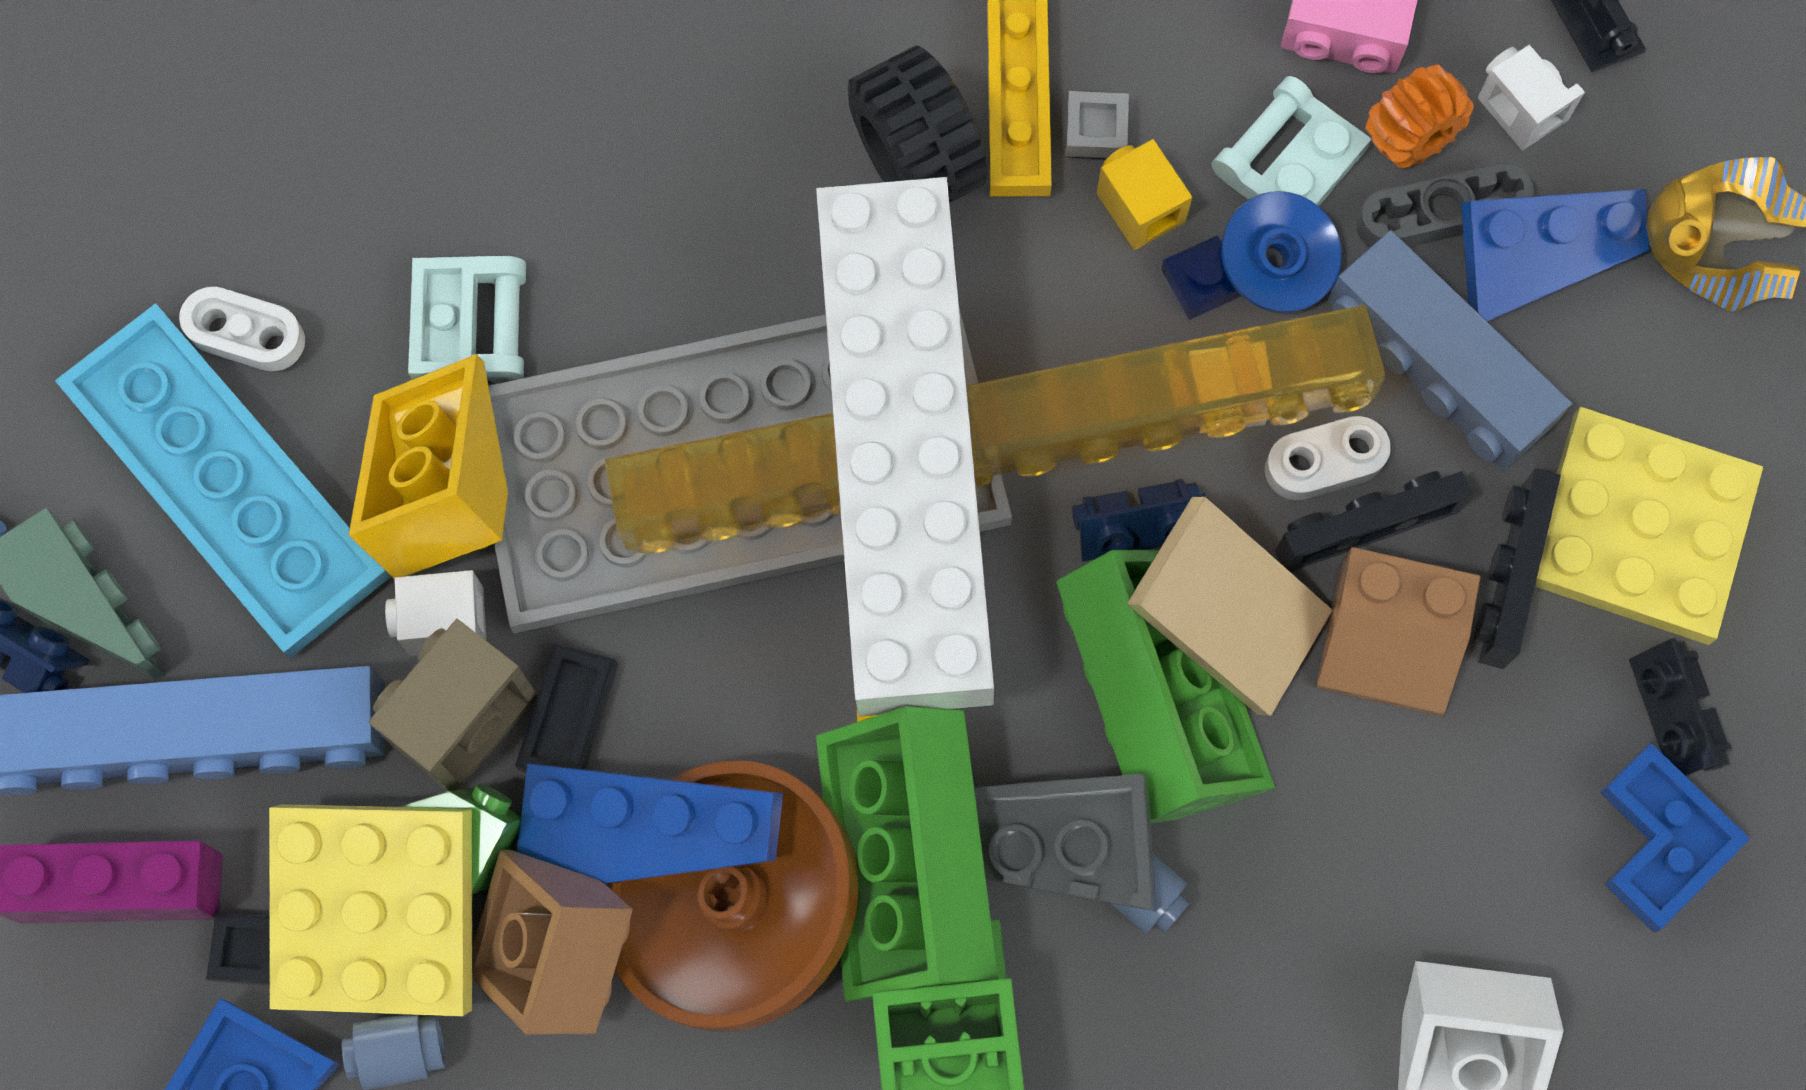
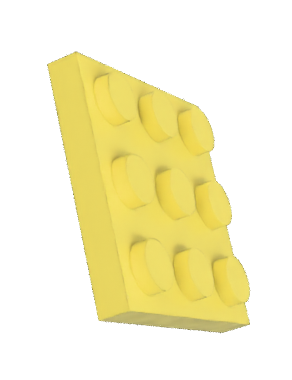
M1580 406L1573 415L1556 473L1561 475L1535 587L1710 645L1718 638L1763 466Z
M286 804L270 807V1009L464 1016L471 1012L472 809Z

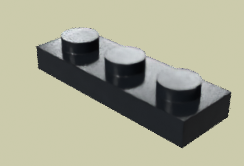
M1535 468L1521 487L1513 485L1508 494L1502 516L1503 522L1511 524L1506 545L1498 544L1488 575L1490 581L1497 582L1492 604L1484 603L1474 633V639L1483 642L1479 663L1504 669L1520 653L1561 477L1559 474Z
M1438 471L1429 472L1407 482L1403 486L1404 492L1384 499L1381 492L1369 493L1348 503L1345 506L1346 512L1324 519L1323 514L1317 512L1291 522L1286 527L1288 532L1284 533L1275 553L1280 564L1289 572L1349 552L1351 547L1361 548L1455 515L1460 512L1473 493L1463 471L1441 478Z

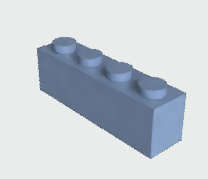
M1391 230L1338 276L1328 298L1337 319L1353 332L1360 331L1377 348L1376 351L1380 360L1389 370L1398 375L1404 374L1421 391L1423 401L1433 413L1441 418H1449L1466 434L1467 443L1481 459L1487 462H1495L1504 472L1553 428L1572 405V402Z

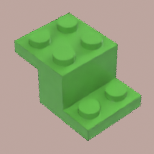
M1000 920L991 921L998 980L872 993L882 1090H1024L1011 978L1006 977Z

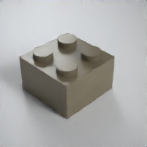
M456 618L447 630L444 628L436 630L424 642L417 656L420 662L403 681L397 679L381 692L373 707L376 713L368 721L396 751L448 792L460 790L537 698L535 690L517 664Z

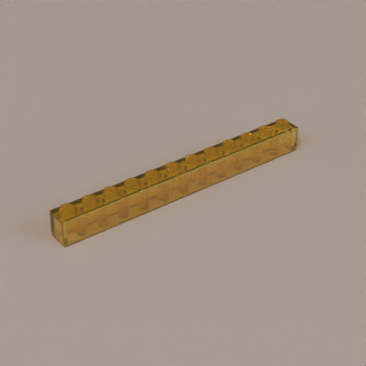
M1366 305L967 385L975 488L991 482L993 475L1018 471L1020 476H1036L1053 470L1057 462L1081 458L1083 463H1099L1116 457L1121 449L1144 445L1145 450L1157 451L1179 444L1184 436L1207 432L1210 438H1222L1242 431L1245 428V424L1270 419L1272 425H1286L1305 418L1308 415V411L1333 407L1334 412L1342 413L1360 409L1371 402V398L1376 397L1386 376ZM833 413L605 459L617 532L627 550L637 548V551L643 554L669 550L676 545L675 540L699 535L701 539L706 541L730 538L739 533V527L763 522L769 528L786 527L800 522L803 519L802 514L827 509L829 514L841 515Z

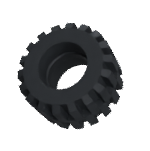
M915 45L849 79L848 102L851 115L861 141L883 182L947 177L949 203L987 183V158L974 118L948 72L924 48Z

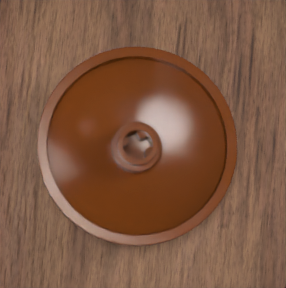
M733 760L705 764L688 770L671 780L783 793L776 861L606 883L605 885L633 909L630 917L629 935L626 942L622 945L615 968L616 973L628 990L652 1011L684 1026L703 1031L736 1032L759 1027L783 1017L801 1005L824 983L843 954L852 932L858 904V871L851 841L840 818L816 791L798 778L781 769L753 761Z

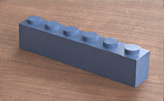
M370 666L0 695V794H33L37 792V784L61 782V787L64 789L92 790L103 787V779L127 777V782L131 784L155 785L168 782L169 773L193 772V776L198 779L217 780L233 777L234 768L259 766V771L265 774H290L300 771V763L325 761V766L332 769L363 767L366 765V758L385 756V739L368 723L376 713L373 707L377 698L384 690V681Z

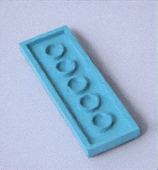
M156 303L55 380L290 659L391 577L386 570L349 536L350 528Z

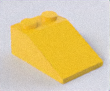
M475 354L374 395L349 536L394 579L431 568L437 564L502 541L508 489L484 361Z

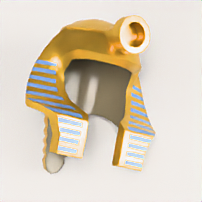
M1753 157L1724 161L1689 173L1680 179H1674L1658 194L1651 204L1647 215L1646 229L1649 244L1656 261H1659L1663 268L1678 282L1692 292L1729 312L1738 311L1756 301L1769 298L1792 299L1800 273L1798 266L1754 261L1748 266L1736 269L1728 263L1723 253L1725 246L1735 240L1738 242L1743 240L1752 241L1754 239L1761 241L1764 238L1771 240L1774 237L1781 239L1791 235L1795 227L1806 228V194L1798 192L1787 183L1785 169L1781 161L1772 157ZM1740 195H1743L1749 198L1750 200L1754 201L1757 204V206H1753L1750 203L1743 202L1739 198Z

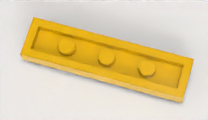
M987 0L990 197L1050 196L1052 183L1047 0Z

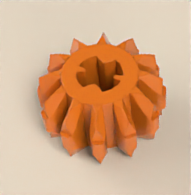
M1437 64L1426 69L1420 67L1416 68L1409 77L1405 79L1399 78L1393 88L1382 93L1383 98L1381 101L1373 105L1368 113L1370 117L1365 129L1372 137L1371 142L1382 155L1384 154L1388 160H1391L1399 168L1410 167L1413 164H1423L1429 156L1435 153L1440 154L1443 147L1455 141L1457 133L1467 127L1470 121L1469 116H1471L1475 105L1467 96L1468 91L1452 73H1448L1442 66Z

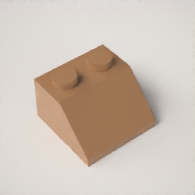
M1351 547L1337 571L1330 607L1332 612L1328 618L1315 688L1442 717L1445 714L1470 638L1480 575Z
M500 850L472 947V979L525 1034H596L604 1006H606L611 996L612 978L622 945L626 942L629 935L630 917L633 909L598 879L513 850Z

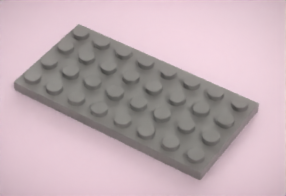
M959 309L979 531L982 532L1011 525L1012 515ZM826 314L489 385L508 489L502 541L494 543L509 627L513 633L845 561Z

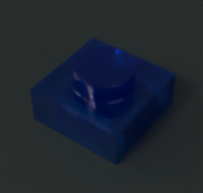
M1218 235L1163 260L1161 270L1189 320L1241 297L1225 272L1221 256L1222 242Z

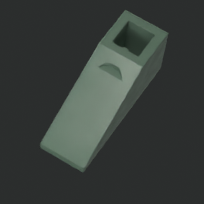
M46 507L0 537V585L14 604L33 618L156 680L165 675L153 655L161 651L159 643L141 619L138 618L134 622H130L120 606L129 600L128 596L107 568L98 573L88 557L96 548L87 533L75 519L64 523Z

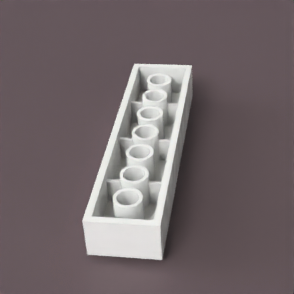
M947 177L816 188L854 691L859 717L880 715L904 706L955 709L993 705L994 683Z

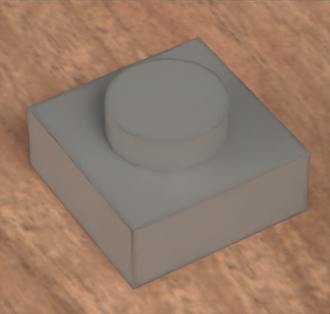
M1069 91L1065 156L1108 158L1118 149L1128 146L1129 94Z

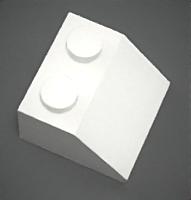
M1415 961L1402 1018L1398 1090H1547L1564 1031L1551 978Z

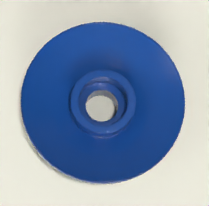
M1273 191L1249 199L1233 213L1222 237L1221 256L1228 279L1244 299L1266 311L1293 313L1309 308L1330 291L1340 271L1342 258L1341 244L1334 224L1318 205L1295 193ZM1268 248L1275 249L1281 254V267H1274L1266 257V250Z

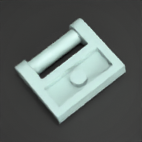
M1287 76L1273 91L1275 99L1232 148H1224L1211 163L1212 169L1221 180L1248 200L1267 192L1285 191L1301 195L1320 206L1366 152L1371 138L1313 97L1311 90L1296 77ZM1291 115L1294 116L1305 126L1263 175H1260L1251 168L1250 163Z
M513 256L412 258L408 374L412 380L476 354L478 283H492L495 285L493 354H477L484 361L487 381L503 383L524 378V359L518 356L520 286L526 283V262L523 259Z

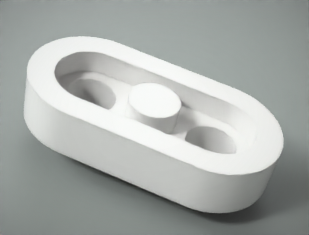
M220 287L199 289L185 300L180 310L181 328L195 347L204 352L261 370L279 371L290 367L299 359L305 347L304 331L295 316L288 309ZM226 318V324L222 329L214 332L209 331V326L214 320ZM274 336L284 337L279 347L265 349L266 343L270 338Z
M1352 416L1295 432L1280 438L1271 448L1265 462L1266 480L1278 495L1290 500H1304L1364 483L1376 477L1384 467L1390 455V440L1380 424L1362 416ZM1352 438L1364 440L1369 446V452H1355L1350 447L1349 440ZM1293 455L1305 457L1310 463V468L1305 471L1295 469L1290 464L1289 457Z

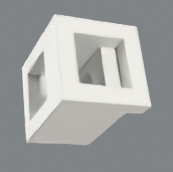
M1528 45L1519 52L1515 47L1508 48L1486 68L1488 77L1477 98L1523 151L1567 122L1585 92L1578 83L1567 89L1562 83V78L1556 67L1548 60L1541 59L1535 50Z

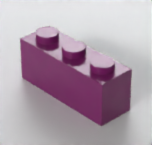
M202 841L0 845V916L18 923L215 920V913H219L223 854Z

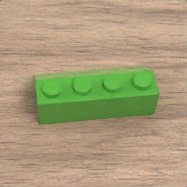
M1111 550L1056 581L1064 604L1065 618L1072 627L1084 662L1085 676L1093 688L1105 723V734L1114 749L1122 775L1144 774L1148 778L1151 824L1179 820L1274 789L1275 785L1246 705L1127 605L1159 550Z
M904 706L816 735L823 799L832 807L848 833L858 871L859 886L856 917L851 935L840 957L845 1002L872 1000V993L998 980L964 710Z

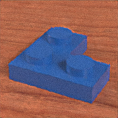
M1652 743L1643 748L1600 791L1648 839L1604 885L1653 933L1661 930L1750 840L1730 818Z

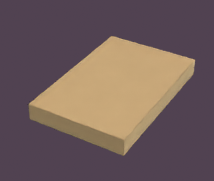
M1206 497L1191 498L1127 603L1128 606L1257 715L1271 716L1332 612L1328 605Z

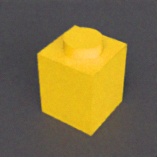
M1154 139L1137 148L1128 145L1118 149L1104 161L1101 167L1096 194L1134 251L1186 223L1192 195Z

